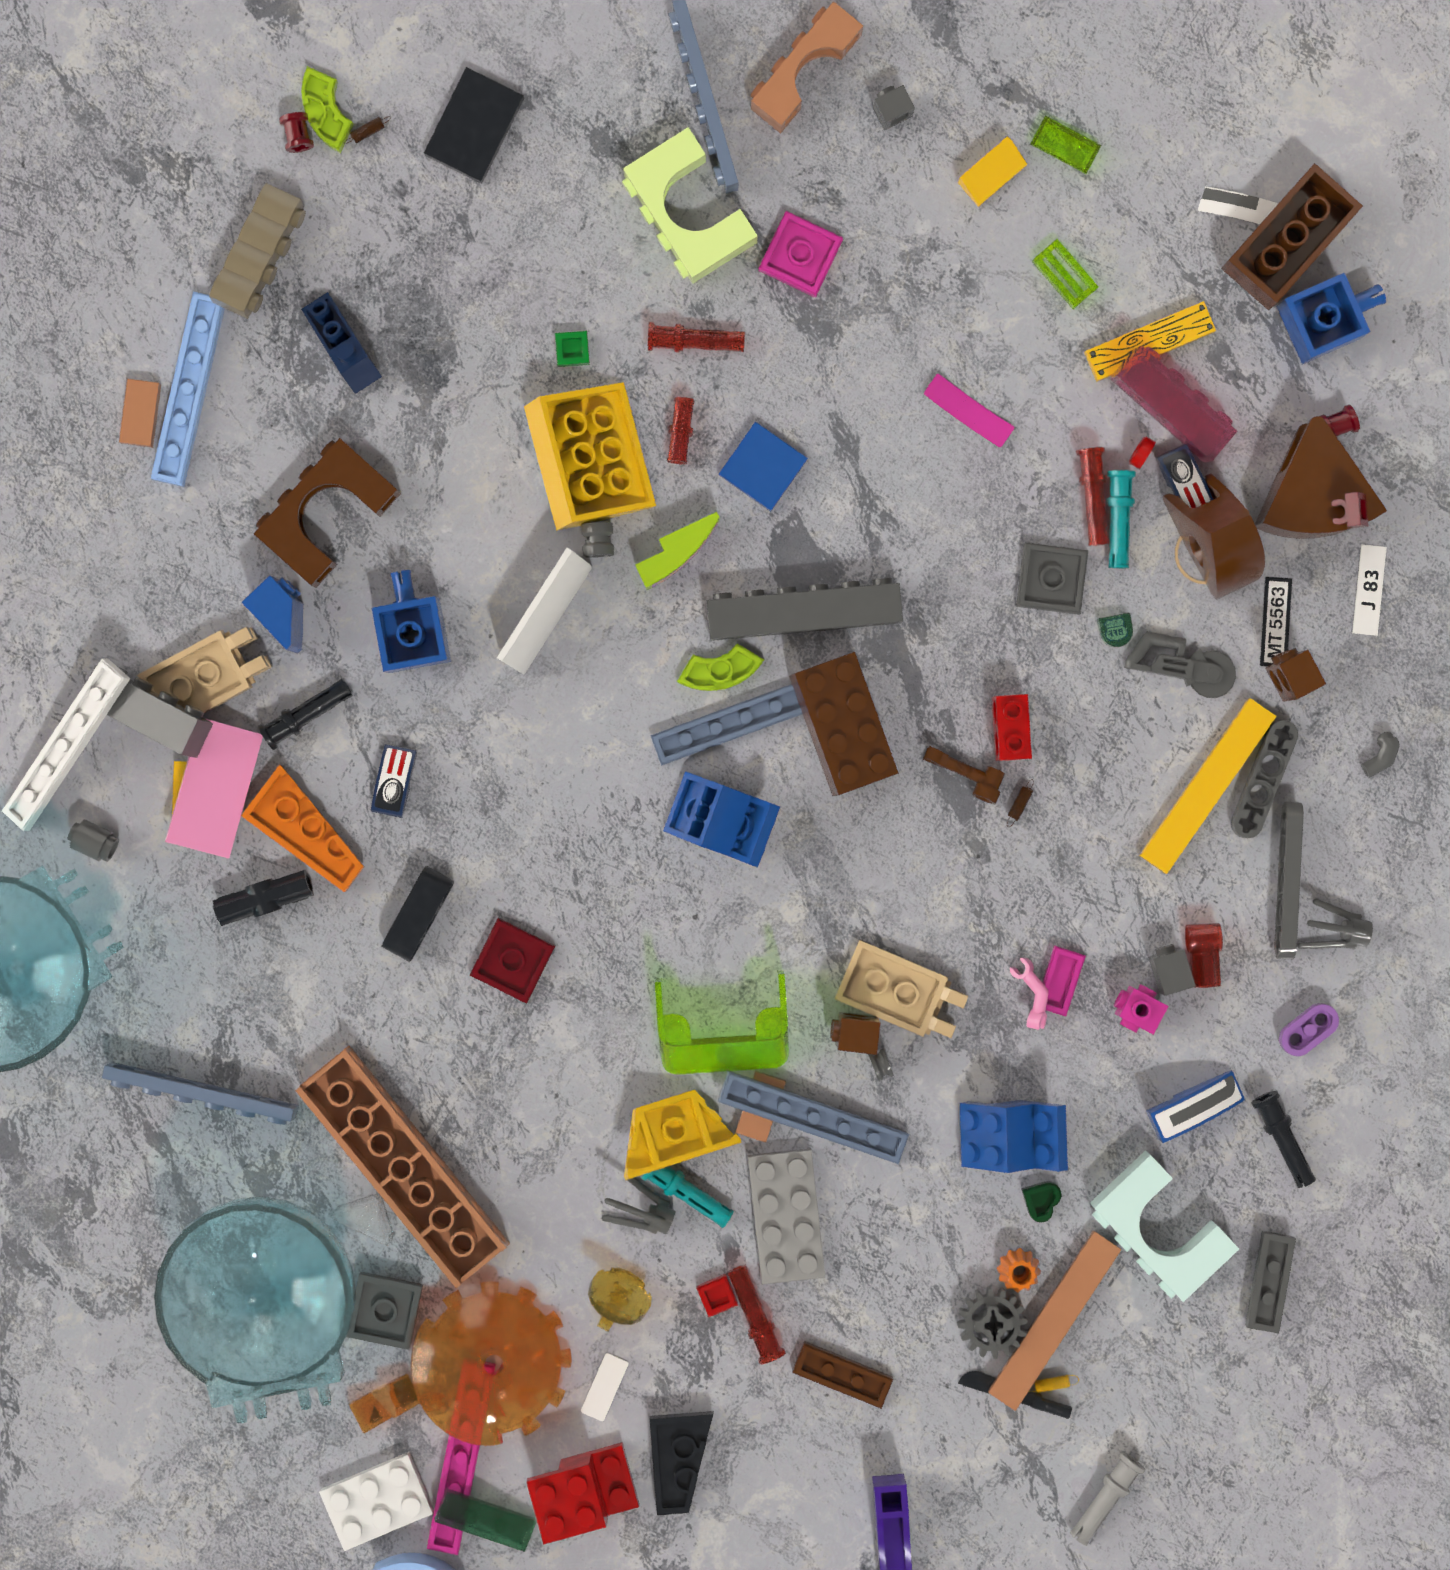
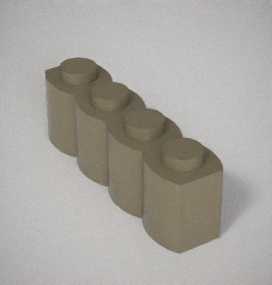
M268 183L263 186L251 213L240 231L237 241L227 256L224 267L212 286L209 297L214 304L246 319L249 318L252 312L256 313L259 310L263 301L261 291L266 284L270 285L273 282L277 273V267L275 266L280 256L284 257L290 249L292 242L289 238L294 228H300L304 221L306 211L303 210L304 206L300 198Z

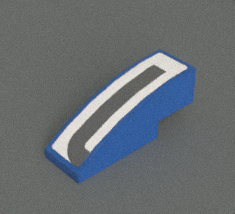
M1230 1070L1173 1095L1174 1098L1146 1110L1158 1139L1165 1143L1218 1117L1243 1102L1245 1098L1233 1071Z

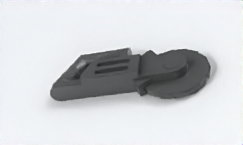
M1146 631L1137 646H1135L1134 650L1125 660L1124 666L1126 669L1184 679L1186 687L1191 685L1193 690L1206 698H1218L1227 694L1233 687L1236 679V668L1232 660L1224 653L1218 651L1202 652L1199 649L1189 659L1183 658L1186 647L1185 638ZM1152 645L1176 650L1175 656L1159 654L1150 666L1139 664Z

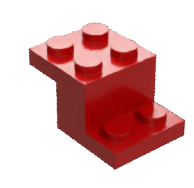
M623 1442L563 1458L560 1461L558 1470L527 1478L526 1481L543 1545L606 1528L609 1515L635 1509L640 1505Z

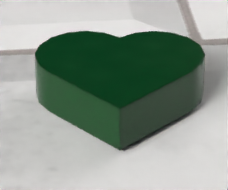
M1044 1181L1021 1188L1030 1217L1039 1223L1048 1221L1052 1217L1053 1207L1060 1202L1062 1197L1058 1185L1051 1181Z

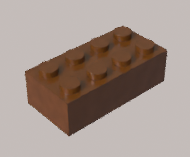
M1314 163L1221 269L1269 311L1288 292L1363 205Z
M855 652L789 676L832 796H839L899 774Z

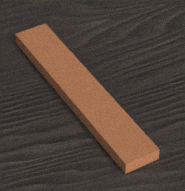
M1093 1230L1027 1330L1026 1337H1023L1020 1341V1347H1016L989 1388V1394L1014 1411L1017 1410L1122 1250L1121 1248Z

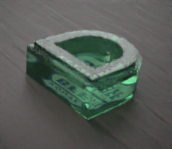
M1130 613L1097 619L1101 639L1106 645L1112 648H1119L1131 640L1133 625Z

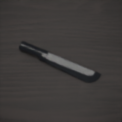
M970 1371L960 1378L958 1384L988 1393L996 1378L979 1371ZM1032 1391L1028 1392L1021 1404L1066 1419L1070 1418L1072 1412L1071 1406L1042 1398V1394Z

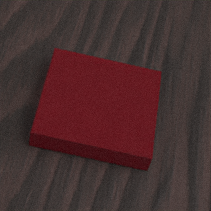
M497 918L469 976L527 1004L556 946L501 918Z

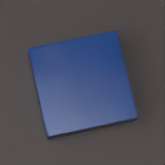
M755 422L724 465L719 476L771 512L808 458Z

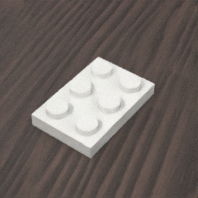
M410 1451L326 1486L319 1492L344 1551L432 1515L434 1512Z

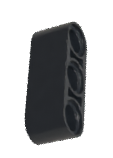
M425 866L381 947L410 962L446 900L454 880Z

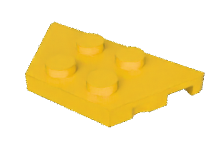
M695 1089L635 1108L632 1111L624 1171L625 1181L739 1144L741 1139L721 1122L722 1118L715 1110L710 1109L706 1105L705 1100Z

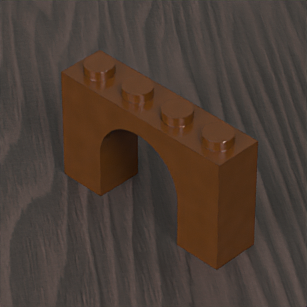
M340 438L336 442L330 441L320 453L322 458L315 466L310 464L303 470L299 476L301 481L293 490L291 488L287 489L279 497L277 503L280 505L271 514L267 512L256 523L258 529L253 533L307 583L315 588L320 585L338 564L316 546L305 531L303 522L304 511L311 498L318 492L328 488L346 489L356 495L374 513L381 517L401 495L391 483Z

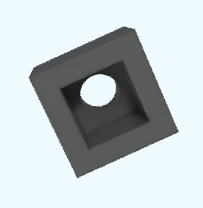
M904 85L896 89L894 86H889L877 94L878 98L874 100L873 110L884 131L913 117L915 107Z

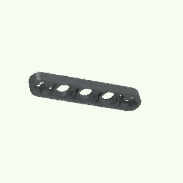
M1284 802L1281 810L1274 942L1275 957L1277 959L1293 960L1297 951L1304 817L1303 805L1299 802Z

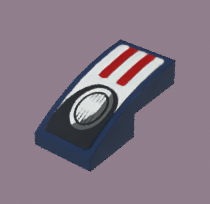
M1183 444L1156 457L1167 486L1172 489L1174 495L1183 500L1190 508L1194 509L1213 500L1206 481L1187 444Z
M385 744L376 779L371 812L399 818L403 817L410 791L409 784L417 757L416 750Z

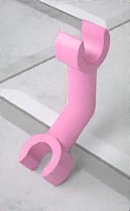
M1020 958L1026 967L1025 972L1021 974L1015 967H1010V972L1015 978L1023 979L1035 993L1033 1009L1030 1011L1027 1019V1027L1037 1030L1040 1028L1044 1029L1047 1020L1045 1010L1048 989L1033 972L1034 966L1031 960Z

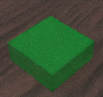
M587 331L555 333L558 367L590 365Z

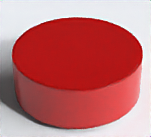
M1147 436L1143 437L1131 455L1129 464L1140 469L1151 453L1156 441Z

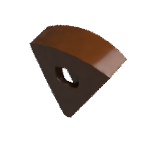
M1316 416L1310 419L1308 424L1305 423L1298 427L1255 525L1257 529L1266 533L1295 539H1315L1351 530L1353 527H1347V524L1338 525L1333 523V519L1342 518L1345 515V508L1343 506L1334 507L1331 502L1337 499L1345 500L1346 493L1354 492L1366 494L1368 522L1382 515L1387 510L1322 417Z
M1210 473L1205 476V481L1213 500L1193 509L1176 495L1168 493L1163 495L1162 498L1211 594L1218 600L1257 581L1262 576L1265 568V554L1260 535L1249 511L1225 485Z

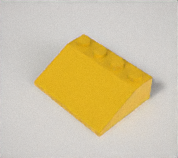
M624 382L539 396L524 406L556 531L578 527L584 523L599 522L656 506Z

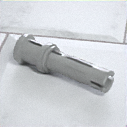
M1121 1452L1119 1455L1120 1461L1111 1474L1104 1476L1103 1483L1105 1485L1074 1529L1070 1531V1534L1074 1538L1077 1536L1076 1540L1085 1546L1088 1545L1090 1539L1119 1498L1128 1496L1130 1493L1128 1488L1138 1474H1143L1146 1470L1141 1463L1125 1452Z

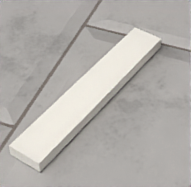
M102 658L3 808L2 812L23 831L31 830L129 682L130 677L109 659Z

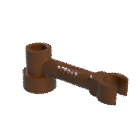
M929 746L923 760L975 781L977 784L972 795L984 802L996 804L1001 793L998 790L1005 776L1004 772L987 766L984 772L966 763L964 764V762L958 761L934 747Z

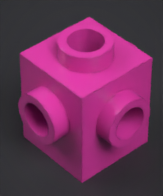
M1140 984L1138 989L1129 986L1126 991L1121 990L1114 1003V1007L1117 1008L1114 1014L1122 1018L1119 1023L1120 1025L1137 1033L1138 1029L1141 1028L1154 1035L1169 1006L1155 999L1158 993ZM1141 1004L1140 1011L1136 1013V1007Z

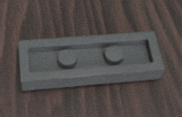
M1266 1231L1261 1232L1245 1321L1247 1328L1279 1334L1296 1243L1295 1237Z

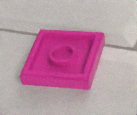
M785 211L758 271L816 298L844 238Z

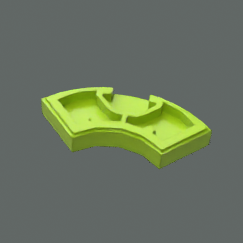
M307 66L302 81V103L305 113L308 115V121L318 137L330 148L341 154L345 145L344 142L348 139L354 124L342 115L337 107L335 94L338 81Z

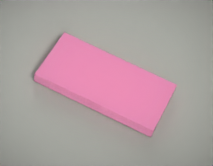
M206 719L212 722L213 725L198 757H188L165 842L230 858L263 736L259 733Z

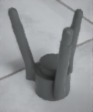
M1314 899L1313 903L1348 920H1344L1341 925L1308 920L1307 925L1340 932L1341 939L1345 940L1298 943L1297 947L1299 949L1343 947L1356 949L1357 945L1368 946L1372 938L1373 924L1371 921L1362 920L1361 914L1351 913L1327 902Z
M635 1178L627 1181L657 1204L656 1206L650 1204L646 1212L625 1203L605 1198L604 1202L606 1204L644 1218V1220L640 1222L602 1215V1221L643 1229L654 1234L657 1231L667 1234L676 1213L675 1210L668 1208L670 1201L660 1198Z

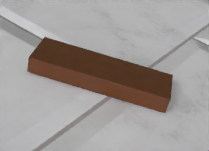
M806 1341L803 1342L792 1369V1373L880 1409L883 1407L893 1382V1376Z

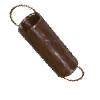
M379 116L350 132L352 140L354 139L357 144L384 129V123L381 121L383 119Z
M1021 787L1008 813V816L1014 818L1015 821L1019 820L1033 793L1031 788Z

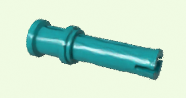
M1112 470L1107 471V477L1110 478V496L1106 498V504L1110 507L1111 515L1108 568L1123 569L1129 568L1130 508L1135 504V499L1132 498V478L1136 477V471Z
M668 1166L641 1175L642 1180L646 1181L648 1179L663 1189V1194L666 1196H676L714 1221L721 1228L726 1226L734 1211L732 1209H729L684 1178L685 1175L679 1169L675 1171Z

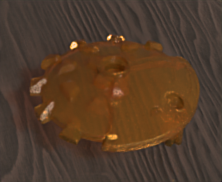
M499 1281L480 1282V1293L462 1298L459 1290H456L442 1299L448 1308L439 1316L435 1323L427 1317L425 1318L415 1336L410 1368L417 1399L428 1417L440 1429L463 1442L474 1445L494 1446L503 1444V1433L511 1432L518 1428L522 1429L525 1436L533 1433L541 1426L536 1417L544 1410L548 1403L556 1408L559 1406L565 1394V1390L557 1387L561 1367L571 1368L572 1357L570 1348L560 1349L555 1332L564 1327L560 1318L554 1310L545 1316L532 1304L537 1296L535 1293L521 1286L517 1296L498 1292ZM491 1355H497L501 1359V1366L495 1372H488L484 1367L486 1359Z

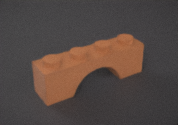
M834 1L827 9L823 6L816 13L812 20L813 27L807 34L802 31L797 36L791 46L794 50L787 58L780 57L771 69L773 75L766 83L761 81L751 93L753 98L751 100V110L780 134L801 110L802 100L797 92L795 80L802 67L811 60L820 57H832L842 60L862 36L863 25Z

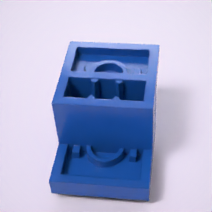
M685 771L663 831L758 868L772 828L776 822L780 806Z
M1023 1100L995 1104L969 1101L960 1103L961 1167L1003 1173L1029 1169L1057 1172L1068 1170L1066 1105Z

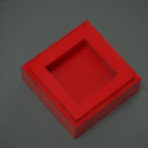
M726 1274L696 1286L708 1317L738 1306V1301Z

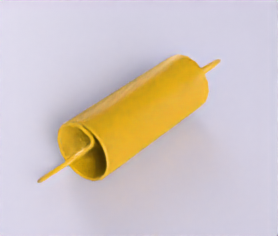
M1062 1375L1036 1380L1034 1383L1036 1391L1041 1393L1068 1388L1071 1385L1069 1376L1075 1375Z

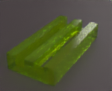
M1058 239L1032 260L1036 268L1073 310L1099 288ZM1055 250L1087 286L1085 291L1053 256L1052 251ZM1044 258H1046V260L1052 265V267L1058 272V274L1077 294V298H1075L1070 293V291L1064 286V284L1058 279V277L1045 264V262L1043 261Z

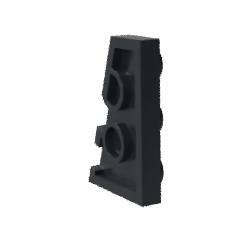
M714 1411L650 1416L657 1515L689 1513Z

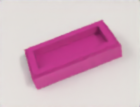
M1055 945L1053 946L1042 981L1048 989L1047 1011L1067 1016L1086 957L1085 955Z

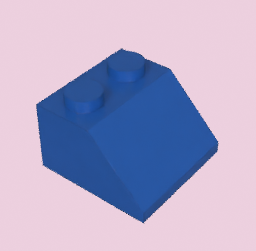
M269 576L242 603L286 650L294 653H299L302 650L304 604L297 598L301 595V592L289 580L286 581L283 577L277 579Z

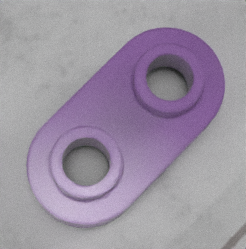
M1323 1003L1310 1006L1281 1030L1279 1034L1281 1048L1293 1056L1307 1054L1336 1031L1339 1025L1338 1013L1333 1007ZM1322 1013L1325 1021L1323 1024L1317 1025L1315 1018L1318 1014ZM1297 1033L1300 1040L1297 1044L1292 1045L1290 1037L1292 1034Z

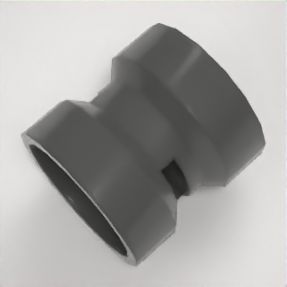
M592 522L581 524V533L587 538L582 547L583 557L599 558L614 556V545L609 539L613 534V523Z

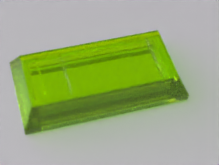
M1046 115L1030 145L1084 174H1087L1102 146Z

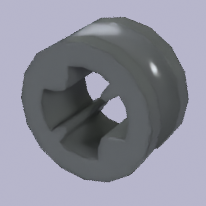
M884 1049L879 1050L878 1055L868 1054L878 1081H882L885 1075L894 1076Z

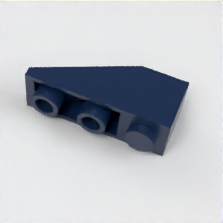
M328 292L301 309L338 371L355 394L382 377Z

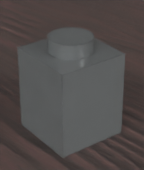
M1174 944L1155 949L1156 954L1148 957L1160 994L1167 996L1196 987L1185 949L1175 948Z

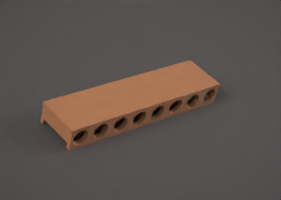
M350 1046L346 1047L295 1090L455 1288H458L466 1279L510 1244Z

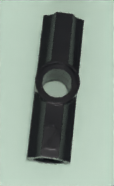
M302 870L275 880L272 878L246 886L245 890L218 897V899L212 900L213 909L220 925L224 926L251 916L258 917L282 909L281 906L314 896V892L307 871Z

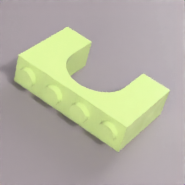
M688 127L623 168L626 179L622 183L631 198L637 196L643 206L639 210L648 225L654 222L660 233L656 237L666 252L671 249L677 260L673 263L683 279L688 276L692 284L757 244L758 236L741 209L714 226L701 231L683 229L676 225L668 216L664 203L671 186L706 163V154Z

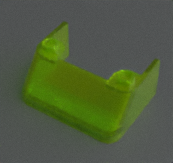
M784 970L777 971L780 1007H768L759 1012L755 1020L756 1035L691 1039L690 1024L684 1016L676 1013L665 1014L663 978H657L655 980L657 1027L661 1062L665 1070L671 1074L678 1075L725 1072L728 1070L771 1069L782 1066L789 1056Z

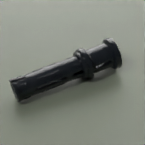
M341 678L332 686L316 694L300 706L292 710H282L281 716L266 725H258V729L270 748L275 750L278 748V743L293 734L299 735L300 731L303 730V726L334 708L342 701L352 697L353 694Z
M1278 1091L1267 1092L1255 1098L1251 1104L1254 1109H1258L1265 1123L1263 1126L1264 1131L1273 1136L1297 1188H1302V1183L1306 1187L1315 1182L1316 1177L1313 1175L1290 1128L1292 1119L1289 1115H1285L1278 1100L1280 1097Z

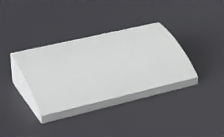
M569 548L565 549L497 656L499 660L523 675L526 673L591 571L592 566Z

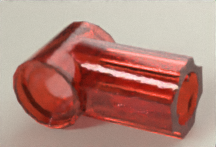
M1219 923L1186 925L1185 943L1187 952L1190 954L1191 972L1196 985L1194 988L1221 986L1219 952L1222 951L1223 947L1221 925Z

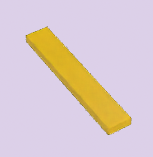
M1247 699L1139 855L1141 858L1164 874H1168L1275 720L1276 715L1253 699Z

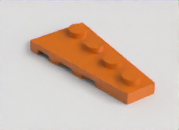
M280 764L241 815L343 892L349 889L365 867Z

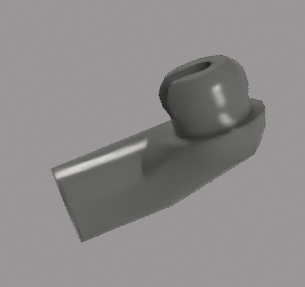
M1384 732L1380 734L1377 738V744L1380 747L1378 755L1361 764L1362 770L1368 778L1394 764L1400 744L1398 738L1394 737L1392 733Z

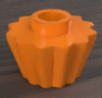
M1018 1248L1016 1251L1009 1250L1006 1256L1000 1258L1001 1264L997 1267V1271L1000 1273L999 1281L1005 1283L1006 1289H1014L1019 1293L1022 1289L1029 1291L1031 1285L1038 1283L1037 1276L1041 1274V1270L1038 1268L1039 1260L1033 1258L1031 1251L1024 1252L1022 1248ZM1017 1266H1024V1272L1021 1275L1013 1273Z

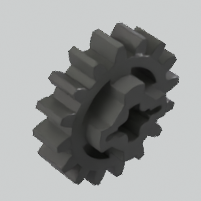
M987 1286L986 1294L984 1295L976 1289V1299L972 1300L966 1297L964 1300L968 1308H959L958 1310L964 1319L957 1321L958 1328L966 1329L960 1334L962 1341L971 1339L968 1343L969 1350L973 1351L979 1347L981 1357H984L987 1351H991L993 1358L997 1359L998 1351L1003 1350L1008 1356L1010 1355L1008 1347L1011 1344L1017 1348L1020 1347L1017 1336L1026 1337V1331L1020 1326L1027 1324L1028 1319L1026 1316H1019L1025 1309L1022 1304L1014 1306L1017 1297L1011 1294L1006 1298V1291L1002 1287L998 1290L997 1294H994L991 1286ZM997 1302L1008 1307L1012 1314L1000 1311ZM984 1304L983 1309L978 1314H974L976 1309ZM991 1311H993L998 1321L994 1324L993 1334L987 1324L990 1322V1317H992ZM1007 1330H1011L1010 1333L1004 1339L1001 1340V1337L1004 1335V1333ZM973 1331H976V1333L982 1332L986 1335L987 1342L979 1339Z

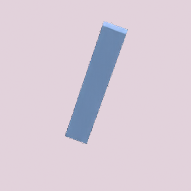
M194 291L192 294L150 478L155 481L182 487L185 486L225 308L214 304L207 294Z

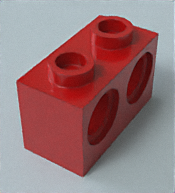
M1028 694L992 697L995 761L1032 759Z

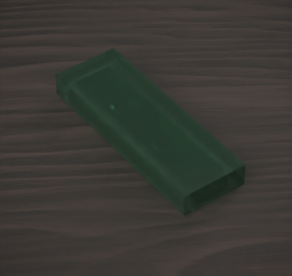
M448 1488L445 1490L434 1518L437 1523L523 1552L526 1551L537 1523L536 1518Z

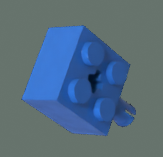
M1342 273L1287 297L1276 306L1302 365L1360 340L1371 332L1362 312L1386 303L1385 293L1371 298L1383 291L1379 284L1354 295L1345 273ZM1326 316L1328 322H1320L1318 317Z
M402 570L401 575L398 571L390 573L396 601L393 604L371 608L383 672L394 673L451 662L440 599L436 596L421 599L415 598L411 570ZM411 627L419 632V636L415 637V642L413 643L405 639V635L410 633Z

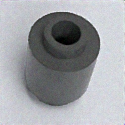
M85 819L80 824L76 822L67 837L71 841V849L97 861L102 859L108 862L119 844V839L113 836V832Z

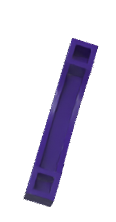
M904 1474L872 1476L879 1569L912 1570L909 1508Z

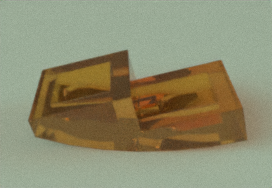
M406 1373L350 1402L348 1406L364 1434L390 1418H396L422 1403V1400L409 1375Z

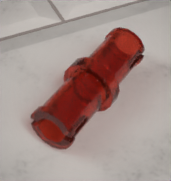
M675 397L672 425L668 426V433L671 436L667 462L685 465L687 464L689 437L693 436L694 430L691 427L695 401L687 397Z

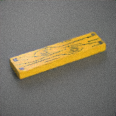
M1203 301L1086 350L1084 354L1094 378L1098 382L1210 335L1216 329Z

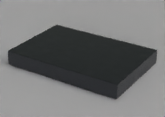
M466 67L424 151V155L482 184L520 109L524 95Z

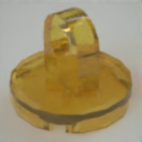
M611 1268L610 1271L602 1269L596 1273L589 1284L588 1297L591 1305L601 1315L597 1327L609 1332L614 1322L621 1325H633L642 1321L651 1307L652 1297L650 1292L647 1294V1291L644 1289L645 1283L638 1276L621 1268Z

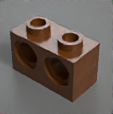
M1296 648L1286 650L1272 657L1271 660L1274 664L1265 668L1283 702L1297 700L1326 685L1309 650L1300 652Z
M839 1012L838 1020L832 1019L831 1042H835L839 1051L877 1055L881 1022L875 1016Z

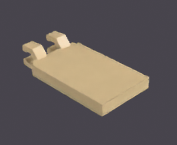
M245 627L233 634L230 631L225 633L223 630H220L137 676L152 684L153 692L160 694L161 691L177 697L179 699L178 705L185 708L188 704L206 713L253 688L252 684L256 682L254 676L267 671L273 666L268 656L263 655L247 663L245 662L238 648L244 647L258 639L253 627Z
M859 940L835 1000L922 1037L925 1034L930 1035L932 1030L952 1038L956 1025L937 1018L943 1001L964 1009L968 995L949 988L951 982L948 981L947 976Z

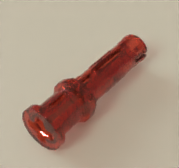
M649 322L647 351H653L654 348L673 349L675 353H679L683 349L744 352L745 331L700 330L684 328V325H681V323H676L675 326L655 325L654 322Z
M1105 447L1076 450L1081 463L1082 476L1079 477V483H1081V486H1084L1089 546L1109 544L1103 484L1108 480L1107 474H1104L1102 454L1105 453Z
M746 1264L733 1268V1271L729 1270L727 1274L750 1327L748 1329V1337L753 1339L760 1355L758 1358L759 1364H766L781 1358L786 1354L784 1348H780L774 1333L775 1324L768 1320L764 1313Z

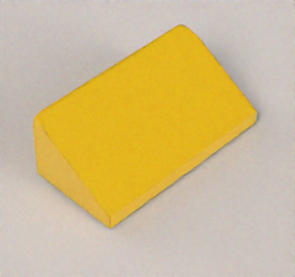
M1007 136L959 178L958 184L979 207L1026 167L1027 163L1013 141Z

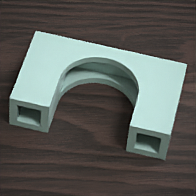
M1145 1150L1090 1202L1096 1210L1092 1216L1105 1229L1109 1225L1112 1226L1118 1233L1114 1239L1126 1252L1132 1248L1140 1256L1136 1262L1149 1276L1155 1272L1162 1279L1158 1285L1171 1299L1177 1295L1184 1302L1226 1263L1239 1248L1212 1220L1185 1245L1174 1250H1158L1144 1242L1139 1227L1142 1210L1173 1179Z

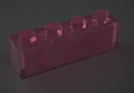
M1143 346L1135 348L1109 379L1182 444H1187L1189 450L1203 463L1213 461L1237 433V430L1231 426L1233 421L1222 411L1216 412L1208 405L1209 399L1203 393L1196 389L1192 391L1184 384L1185 378L1181 373L1173 368L1168 369L1160 362L1161 356L1150 347L1144 348Z

